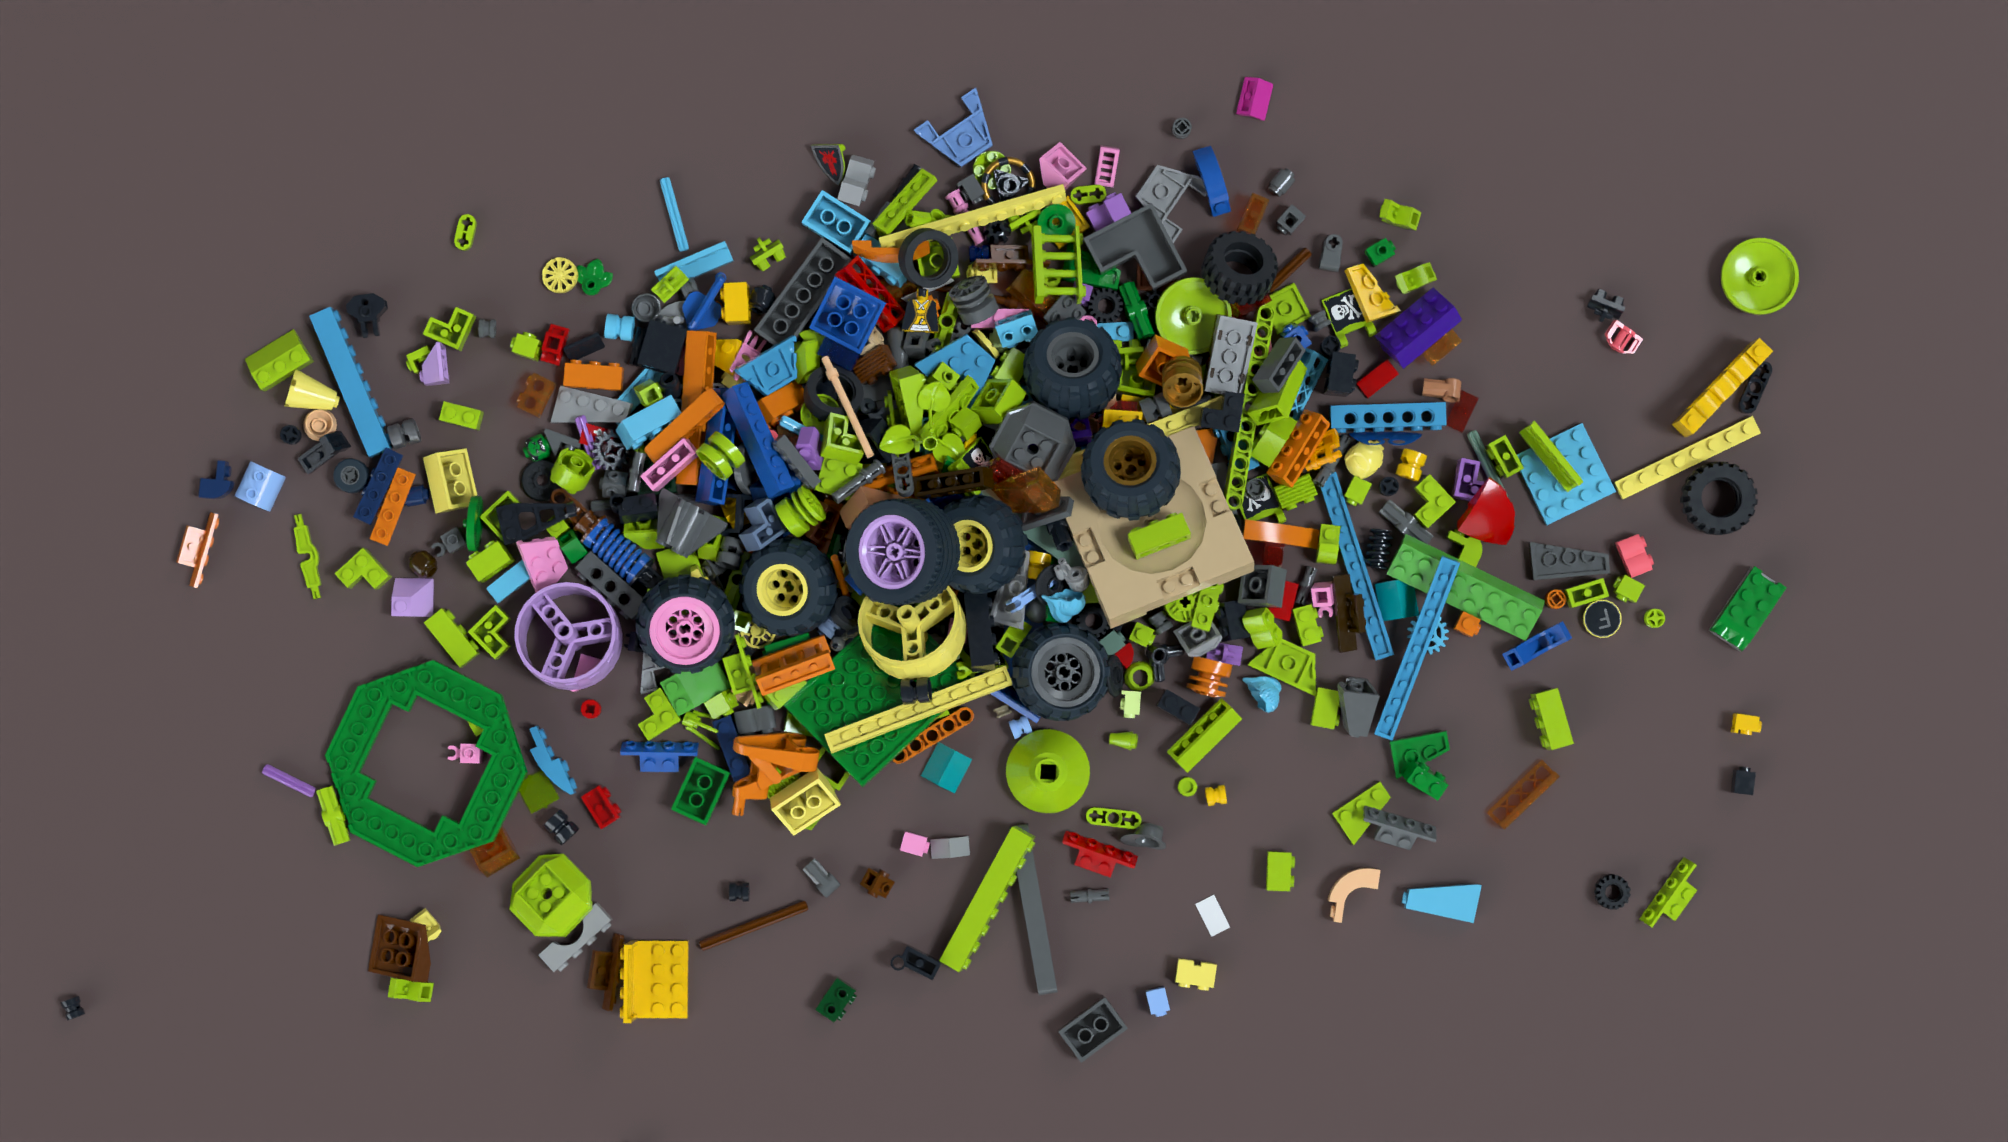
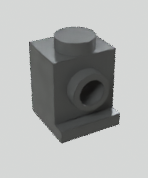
M974 174L957 183L958 189L963 188L961 193L966 201L970 200L975 206L984 200L982 197L985 193Z
M1291 204L1277 220V229L1283 235L1287 233L1291 235L1306 216ZM1291 219L1293 224L1287 225L1286 220Z

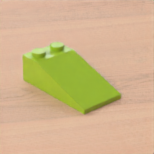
M911 365L889 371L901 424L910 429L911 435L921 438L918 433L922 429L923 409L919 407L918 395L924 385H926L925 377ZM912 439L914 442L912 450L919 452L920 444L917 440Z

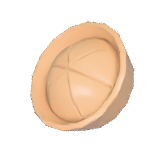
M314 409L304 418L303 428L309 438L320 441L319 439L322 436L336 432L337 422L330 411Z

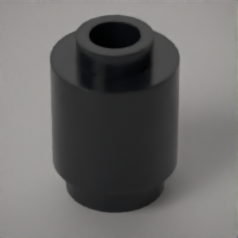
M672 372L664 373L660 378V386L664 397L672 395L673 399H677L682 394L679 379Z

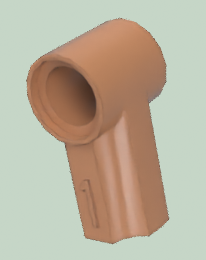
M1424 378L1422 396L1442 398L1444 401L1451 403L1459 402L1462 382L1454 378H1448L1445 381Z

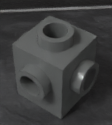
M606 470L604 478H600L599 489H603L602 497L611 498L615 494L626 497L628 472Z

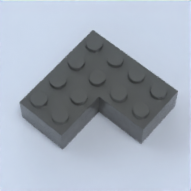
M1152 203L1083 238L1101 275L1133 258H1136L1152 291L1187 274V269Z

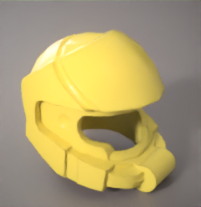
M1371 440L1368 441L1369 443H1374V444H1375V443H1379L1377 440H1376L1375 442H1373V441H1371ZM1358 442L1348 450L1344 457L1348 471L1360 479L1371 476L1383 463L1382 450H1384V447L1382 445H1367Z

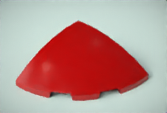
M1488 477L1468 503V509L1458 520L1457 530L1481 541L1506 545L1515 527V509L1513 502H1510L1506 495V490L1498 482Z

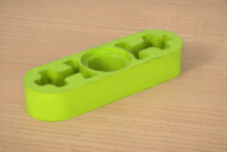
M1092 807L1086 812L1087 821L1093 825L1136 829L1142 821L1141 816L1134 811ZM1093 810H1096L1099 815H1103L1102 811H1107L1105 815L1106 823H1101L1102 818L1092 821L1089 814H1092ZM1112 812L1119 815V821L1115 824L1108 821V816ZM1122 813H1126L1125 818H1131V815H1135L1138 822H1135L1134 826H1131L1129 821H1124L1125 825H1120Z

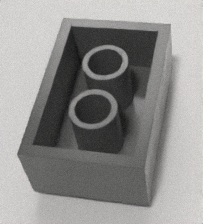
M1104 995L1058 1029V1032L1082 1063L1127 1030L1128 1027Z

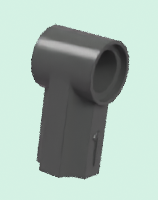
M815 858L802 869L826 898L841 885Z

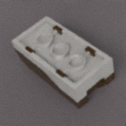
M1216 314L1203 377V391L1222 395L1224 391L1243 394L1257 322Z

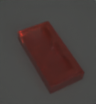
M1461 390L1460 400L1455 402L1447 419L1446 426L1463 433L1479 398Z

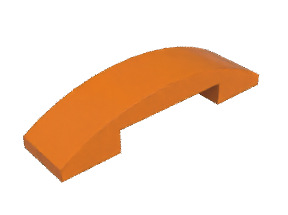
M852 240L853 252L865 259L882 263H899L898 255L900 248L872 247L871 240ZM924 241L918 245L914 252L913 260L930 253L929 241Z

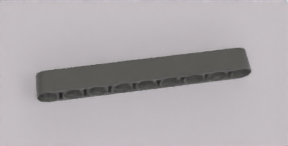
M1028 823L1016 825L1029 833ZM1032 850L1030 853H1026L1024 857L1026 862L1022 869L1018 868L1017 876L1037 989L1040 996L1057 993L1058 991Z

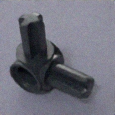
M1152 644L1148 646L1146 655L1149 659V664L1153 666L1155 682H1163L1165 680L1164 664L1167 663L1166 661L1170 657L1184 655L1185 650L1180 644L1172 646ZM1160 650L1159 656L1154 658L1155 652Z

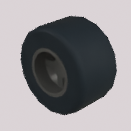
M353 458L344 459L334 469V482L342 491L359 493L364 489L365 485H368L370 472L363 462Z

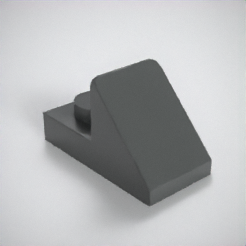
M545 428L544 433L556 457L559 456L563 443L565 444L564 448H569L572 451L576 448H582L583 444L579 443V440Z

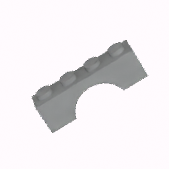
M597 902L583 919V932L575 943L561 944L554 941L538 956L553 972L557 970L561 972L569 965L567 961L571 957L575 959L583 952L581 948L586 943L590 946L597 939L595 935L599 931L604 933L611 926L609 922L613 919Z

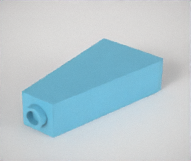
M1464 884L1408 888L1407 892L1403 893L1402 903L1406 909L1474 923L1482 885Z

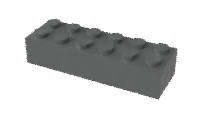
M821 238L754 329L755 333L773 346L791 335H795L797 341L800 337L799 334L806 329L816 315L836 276L835 273L846 266L852 259L824 238Z

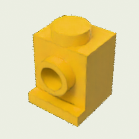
M1733 713L1731 733H1738V730H1740V734L1752 735V732L1760 733L1762 721H1759L1760 717Z

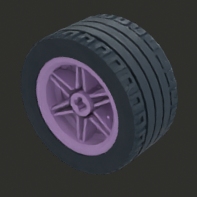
M915 498L887 499L869 505L852 523L845 549L848 570L858 588L874 601L890 605L920 603L937 597L943 590H946L947 586L954 579V575L959 567L961 554L957 530L948 515L942 509H939L938 506L933 505V503Z

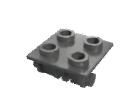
M1061 295L1043 318L1047 323L1055 320L1063 321L1066 317H1076L1077 320H1080L1086 314V311L1080 304H1077V300L1073 295Z

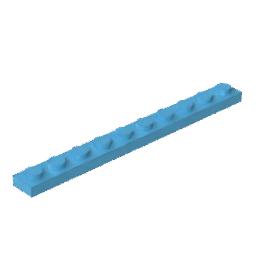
M1334 472L1329 476L1324 487H1320L1332 525L1340 526V552L1347 574H1350L1353 593L1362 594L1364 600L1365 628L1376 661L1392 656L1394 653L1337 473Z
M1441 556L1375 729V735L1391 741L1394 738L1458 571L1459 561Z

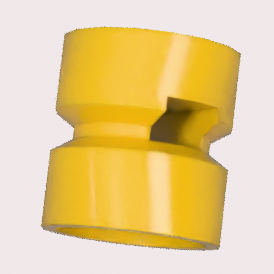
M1404 448L1400 458L1402 463L1398 464L1395 474L1419 482L1422 474L1420 468L1425 465L1427 455Z
M1028 550L1030 552L1028 578L1037 580L1040 572L1045 567L1051 565L1053 555Z

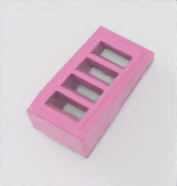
M1100 146L1095 185L1114 186L1120 152L1119 148ZM1104 152H1106V153H1112V154H1114V157L1103 156V155H1104ZM1102 161H1112L1113 165L1103 164ZM1101 168L1112 169V173L1103 172ZM1100 175L1111 177L1110 181L1099 178Z

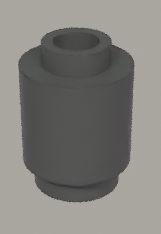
M1287 168L1285 170L1280 169L1269 182L1268 189L1277 197H1280L1282 194L1284 195L1295 182L1293 178L1294 173Z

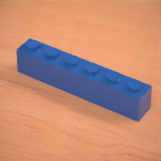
M744 382L734 385L724 392L722 397L768 498L771 499L784 495L795 486L780 453L773 448L772 442L774 438L749 383Z
M715 388L714 391L725 403L722 394L729 388ZM726 403L708 421L705 444H709L708 438L715 431L723 434L734 444L736 426ZM701 462L695 502L707 505H724L728 479L724 481L717 477L703 462Z

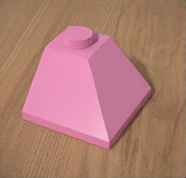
M1061 142L1039 159L1043 184L1047 188L1063 184L1066 190L1087 169Z

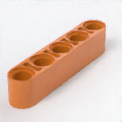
M713 388L706 390L644 448V452L655 464L683 438H691L723 408L725 403Z
M968 707L960 708L928 727L915 739L921 742V748L918 751L912 750L909 744L903 750L905 754L904 759L899 761L894 758L892 761L897 764L904 763L973 721V711ZM963 710L969 711L971 714L970 720L962 721L960 713ZM946 720L953 721L954 729L952 731L944 729L943 724ZM929 730L937 732L938 737L935 741H930L927 738Z

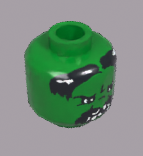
M542 434L526 439V447H523L526 458L530 457L534 462L549 457L550 451H552L547 437H544Z

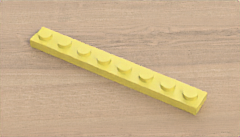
M1753 416L1615 481V487L1621 499H1625L1761 432Z

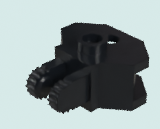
M374 293L354 296L346 304L347 313L356 317L358 323L361 324L363 338H368L367 323H373L374 335L380 336L378 322H380V317L388 309L387 301Z

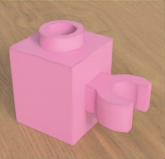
M1332 581L1314 583L1311 588L1313 607H1320L1318 611L1319 618L1323 617V610H1327L1329 617H1332L1334 613L1331 607L1334 604Z
M468 743L460 744V749L457 746H449L448 749H453L456 753L455 756H450L448 759L456 760L460 757V763H482L483 750L475 747L476 744Z

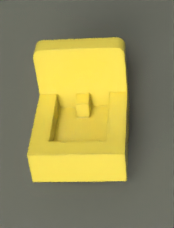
M426 908L410 919L412 922L426 925L428 942L436 939L441 933L439 923Z

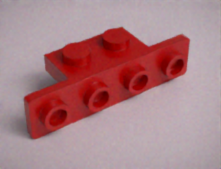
M1065 831L1062 843L1079 849L1074 865L1107 877H1111L1116 863L1135 868L1138 856L1132 852L1123 851L1112 845L1100 843L1095 839L1083 837L1076 832Z

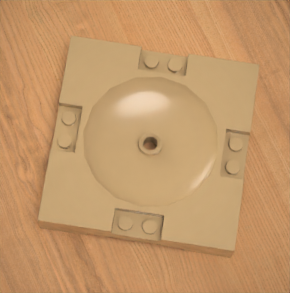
M1194 426L1167 436L1177 448L1180 458L1181 477L1179 486L1176 488L1175 495L1167 506H1162L1160 511L1151 517L1147 515L1140 517L1139 520L1129 521L1128 518L1120 517V519L1109 516L1107 511L1100 510L1090 500V496L1084 489L1081 471L1051 483L1054 497L1070 496L1074 500L1072 515L1066 518L1068 529L1088 572L1110 629L1144 616L1146 612L1217 583L1221 585L1254 571L1252 555L1232 510H1230L1216 479V474ZM1132 457L1125 458L1127 462H1130L1133 459ZM1141 461L1138 463V465L1144 466L1145 462ZM1117 465L1114 468L1120 470L1122 467ZM1129 471V475H1134V471ZM1172 513H1182L1191 532V539L1136 560L1128 541V533L1136 527L1144 528L1154 520H1164L1166 516Z

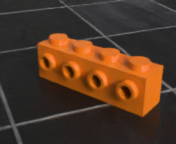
M1306 409L1303 411L1288 440L1267 471V474L1276 483L1293 488L1331 425L1322 414Z

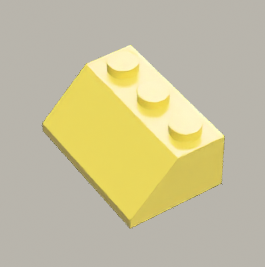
M467 448L434 453L423 457L435 513L469 507L471 496H477Z
M818 768L814 772H808L770 797L771 810L793 835H796L841 805L828 779Z

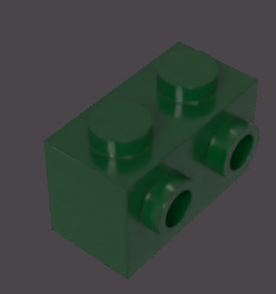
M837 977L815 1010L832 1022H835L836 1019L840 1021L846 1013L844 1008L847 1003L851 1005L857 997L854 994L857 989Z

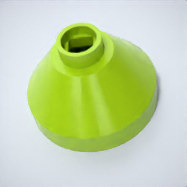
M1053 729L1037 730L1020 739L1011 750L1006 765V778L1014 797L1028 809L1040 813H1057L1074 805L1084 794L1090 777L1089 761L1083 747L1072 736ZM1041 764L1056 765L1055 780L1040 779Z

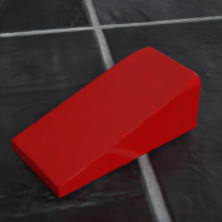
M1387 359L1356 384L1365 396L1369 398L1398 376L1399 373Z

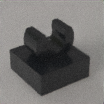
M632 631L627 633L626 637H630L629 644H624V647L628 648V651L643 653L637 633Z

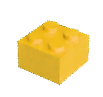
M724 283V288L720 289L721 300L725 304V307H721L723 321L728 325L751 324L748 283Z

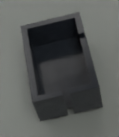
M1333 351L1328 356L1326 374H1330V376L1325 377L1323 394L1347 397L1355 390L1356 379L1353 378V375L1358 370L1359 364L1356 354Z

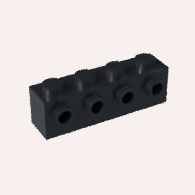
M964 593L972 673L995 670V664L998 663V653L993 652V645L997 644L995 633H991V627H995L994 617L989 615V609L993 608L992 598L988 597L987 593Z

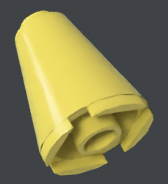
M295 369L284 406L332 410L333 407L337 408L340 397L337 396V392Z

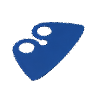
M1410 432L1349 433L1351 437L1367 445L1384 444V438H1388V443L1392 445H1407L1422 436L1420 433ZM1369 440H1379L1380 443H1375V444H1374V443H1369L1368 441H1369ZM1394 440H1403V441H1405V443L1396 444V443H1393V441H1394Z

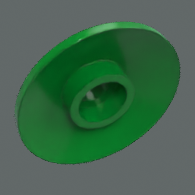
M1052 204L1045 207L1039 214L1037 225L1041 226V233H1045V235H1071L1076 224L1073 212L1062 204ZM1054 218L1059 219L1057 224L1052 223Z

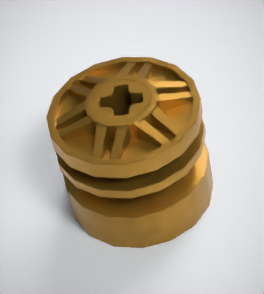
M1176 356L1164 365L1162 369L1163 396L1166 401L1173 406L1182 408L1192 406L1201 399L1203 394L1202 368L1196 360L1187 356Z

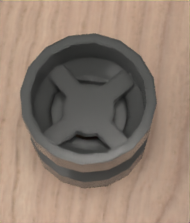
M1187 118L1176 119L1172 127L1173 135L1178 139L1187 138L1192 129L1191 122Z
M1253 478L1246 485V494L1252 500L1261 499L1265 493V484L1261 479Z
M1164 610L1148 619L1149 623L1155 627L1157 636L1173 627L1172 622L1167 620V614Z

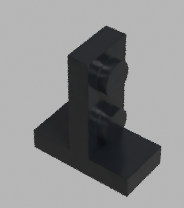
M341 431L322 436L319 439V443L297 458L307 474L313 473L339 452L346 451L351 447Z

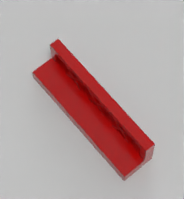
M858 255L835 273L838 278L878 299V293L885 297L886 305L876 323L884 333L893 328L905 316L904 309ZM855 263L860 267L861 273H857L852 267ZM866 279L871 280L873 288L866 284ZM891 308H894L899 314L897 318L892 315Z

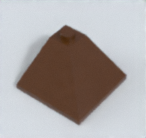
M378 914L368 972L412 982H428L431 960L426 925Z

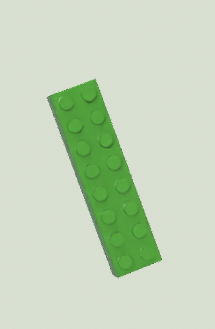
M1405 534L1389 564L1387 575L1428 593L1441 556L1459 561L1460 565L1445 603L1526 641L1543 610L1545 600Z

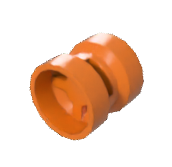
M1551 590L1545 595V604L1551 609L1561 608L1566 602V596L1561 590Z

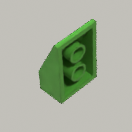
M719 662L712 667L704 668L702 672L691 674V672L675 673L660 682L678 716L731 687Z

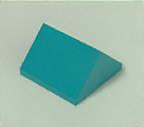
M1400 580L1375 584L1378 605L1383 621L1419 615L1414 587Z
M938 742L921 776L955 793L972 759Z

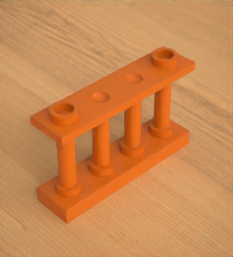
M824 634L752 660L757 674L755 679L762 696L834 670L835 666L829 653L831 651Z

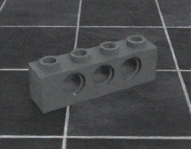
M590 551L575 567L579 571L577 575L584 581L588 579L593 584L591 586L593 590L599 594L602 592L606 595V601L611 606L617 605L621 609L619 613L627 620L629 618L635 620L643 596L633 587H630L623 578L596 554ZM596 569H600L602 573L599 579H594L592 576L593 571ZM609 582H614L616 585L613 592L607 591V584ZM627 594L630 597V601L628 604L623 605L621 597Z

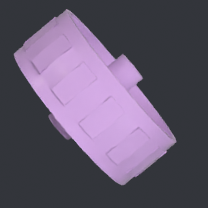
M564 582L542 588L524 604L515 625V643L523 664L535 677L545 684L558 689L578 690L595 685L614 668L620 657L623 633L615 610L601 594L579 583ZM573 594L588 596L603 604L610 618L571 624L554 603L553 599ZM551 611H555L554 617L548 618V614ZM536 613L540 615L556 636L541 673L533 667L526 647L529 625ZM601 628V632L598 635H593L595 629ZM587 630L588 636L582 637L578 631ZM611 641L604 658L595 668L578 677L564 679L575 651H578L584 645ZM562 644L567 648L564 655L559 653ZM562 659L561 665L554 667L555 661Z

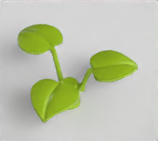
M934 381L924 386L918 395L919 407L925 410L929 409V430L924 431L921 438L916 435H911L910 429L902 424L893 425L887 429L879 444L881 450L892 454L908 453L914 448L912 439H915L919 444L922 443L926 450H933V456L939 462L944 463L947 455L954 460H958L962 456L965 448L958 435L946 433L940 439L937 438L936 433L933 431L932 410L941 412L950 404V394L941 381Z

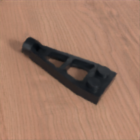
M574 501L567 502L566 504L513 503L496 507L504 545L513 544L520 540L525 541L567 518L577 516ZM546 509L554 510L555 518L543 523L540 511ZM521 512L534 513L536 524L526 530L522 529L519 514Z

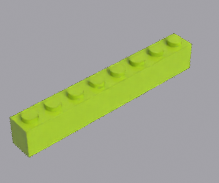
M1016 825L1011 827L941 956L940 962L957 972H961L963 969L967 970L972 961L969 959L973 952H977L981 945L979 943L981 936H985L990 928L988 926L989 921L995 919L999 912L997 909L999 903H1003L1008 895L1006 892L1007 888L1016 881L1017 876L1015 874L1018 868L1022 869L1024 866L1026 853H1030L1035 846L1034 835Z

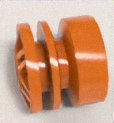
M1193 657L1191 669L1199 673L1198 676H1189V679L1196 680V685L1187 683L1186 688L1205 696L1225 697L1226 692L1219 691L1218 688L1219 686L1227 688L1228 685L1221 682L1220 679L1221 677H1230L1233 665L1202 657Z

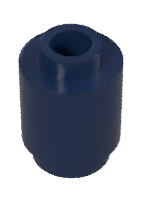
M423 485L411 487L404 506L411 507L426 504L429 499L428 489L424 488Z

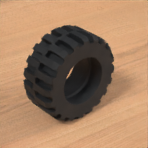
M1230 231L1228 234L1223 233L1219 235L1209 245L1201 266L1202 278L1205 279L1204 283L1207 288L1210 287V292L1213 295H1218L1220 300H1227L1230 304L1238 303V305L1254 304L1256 301L1262 300L1271 289L1278 270L1277 257L1275 253H1272L1273 249L1270 245H1266L1265 240L1262 238L1258 239L1255 234H1246L1245 231H1240L1239 233ZM1226 262L1242 263L1253 274L1245 275L1235 272Z
M1725 461L1705 464L1695 469L1685 480V485L1682 486L1681 492L1683 494L1680 497V503H1683V514L1686 513L1687 521L1695 525L1694 528L1704 531L1705 534L1724 535L1738 531L1750 521V517L1755 513L1754 507L1758 502L1755 494L1758 493L1757 488L1754 489L1753 479L1747 476L1748 473L1744 469L1741 470L1736 464H1729V462ZM1712 481H1725L1735 492V507L1725 516L1711 515L1703 506V489Z

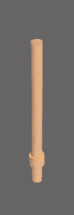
M825 356L821 360L826 368L828 380L832 381L867 458H870L874 453L841 385L838 371L833 367L829 357Z

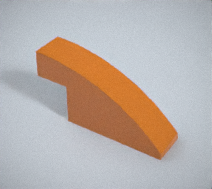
M1245 519L1243 537L1245 540L1260 541V543L1317 549L1319 530Z

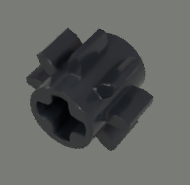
M1154 290L1152 295L1147 292L1146 296L1149 299L1143 300L1148 305L1147 311L1151 309L1153 314H1155L1156 307L1150 301L1154 297L1158 301L1161 296L1157 294L1156 290Z

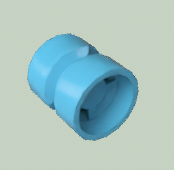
M607 314L604 331L605 338L616 339L620 337L621 340L632 341L635 317L623 316L619 318V315Z

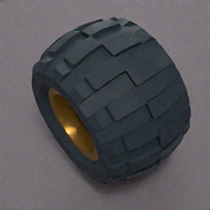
M1122 419L1112 422L1110 427L1100 429L1094 435L1093 441L1087 444L1081 464L1082 482L1085 491L1090 496V500L1100 510L1107 511L1109 516L1117 519L1124 517L1128 518L1129 521L1139 520L1140 517L1147 515L1151 517L1158 513L1162 506H1167L1175 495L1176 488L1179 486L1181 468L1177 448L1173 441L1164 435V431L1154 424L1148 425L1143 420L1132 419V421L1123 422ZM1132 457L1133 459L1132 461L1127 462L1125 458ZM1144 461L1145 465L1139 466L1138 463ZM1119 465L1122 468L1120 470H1116L1114 467ZM1129 471H1134V475L1130 476Z

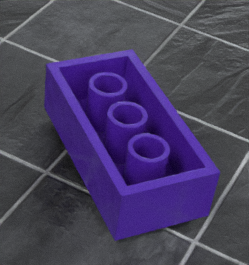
M1433 287L1377 333L1375 338L1381 348L1404 369L1461 322L1462 318L1455 306Z

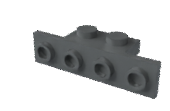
M1368 806L1363 808V821L1379 825L1374 834V840L1407 850L1412 848L1417 837L1432 842L1437 840L1435 826Z

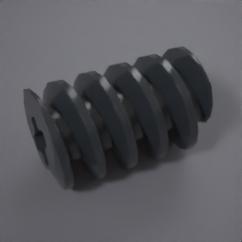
M1376 528L1370 529L1374 536H1369L1368 538L1373 543L1367 545L1368 548L1372 549V551L1366 552V555L1371 557L1365 559V562L1370 565L1367 567L1387 570L1388 567L1383 565V563L1389 562L1385 555L1391 554L1386 548L1392 547V544L1388 543L1387 540L1393 539L1388 534L1393 531Z

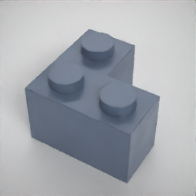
M768 497L756 499L743 508L752 525L739 534L747 552L761 550L787 531L776 512L773 502Z

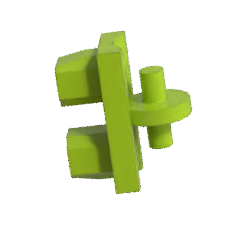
M1041 210L1026 212V215L1021 218L1019 215L1009 217L1008 221L1011 232L1026 225L1020 229L1021 233L1024 234L1029 231L1031 234L1033 225H1038L1037 220L1032 223L1030 221L1039 217Z
M760 237L757 238L759 244L753 247L757 253L750 257L753 264L757 265L762 272L770 267L766 259L769 256L773 255L777 262L786 258L782 249L784 247L779 239L773 243L769 238L762 242Z
M675 266L651 290L665 303L689 278Z
M1113 340L1121 356V365H1125V370H1129V365L1136 364V360L1144 352L1140 340H1129V347L1122 348V341Z

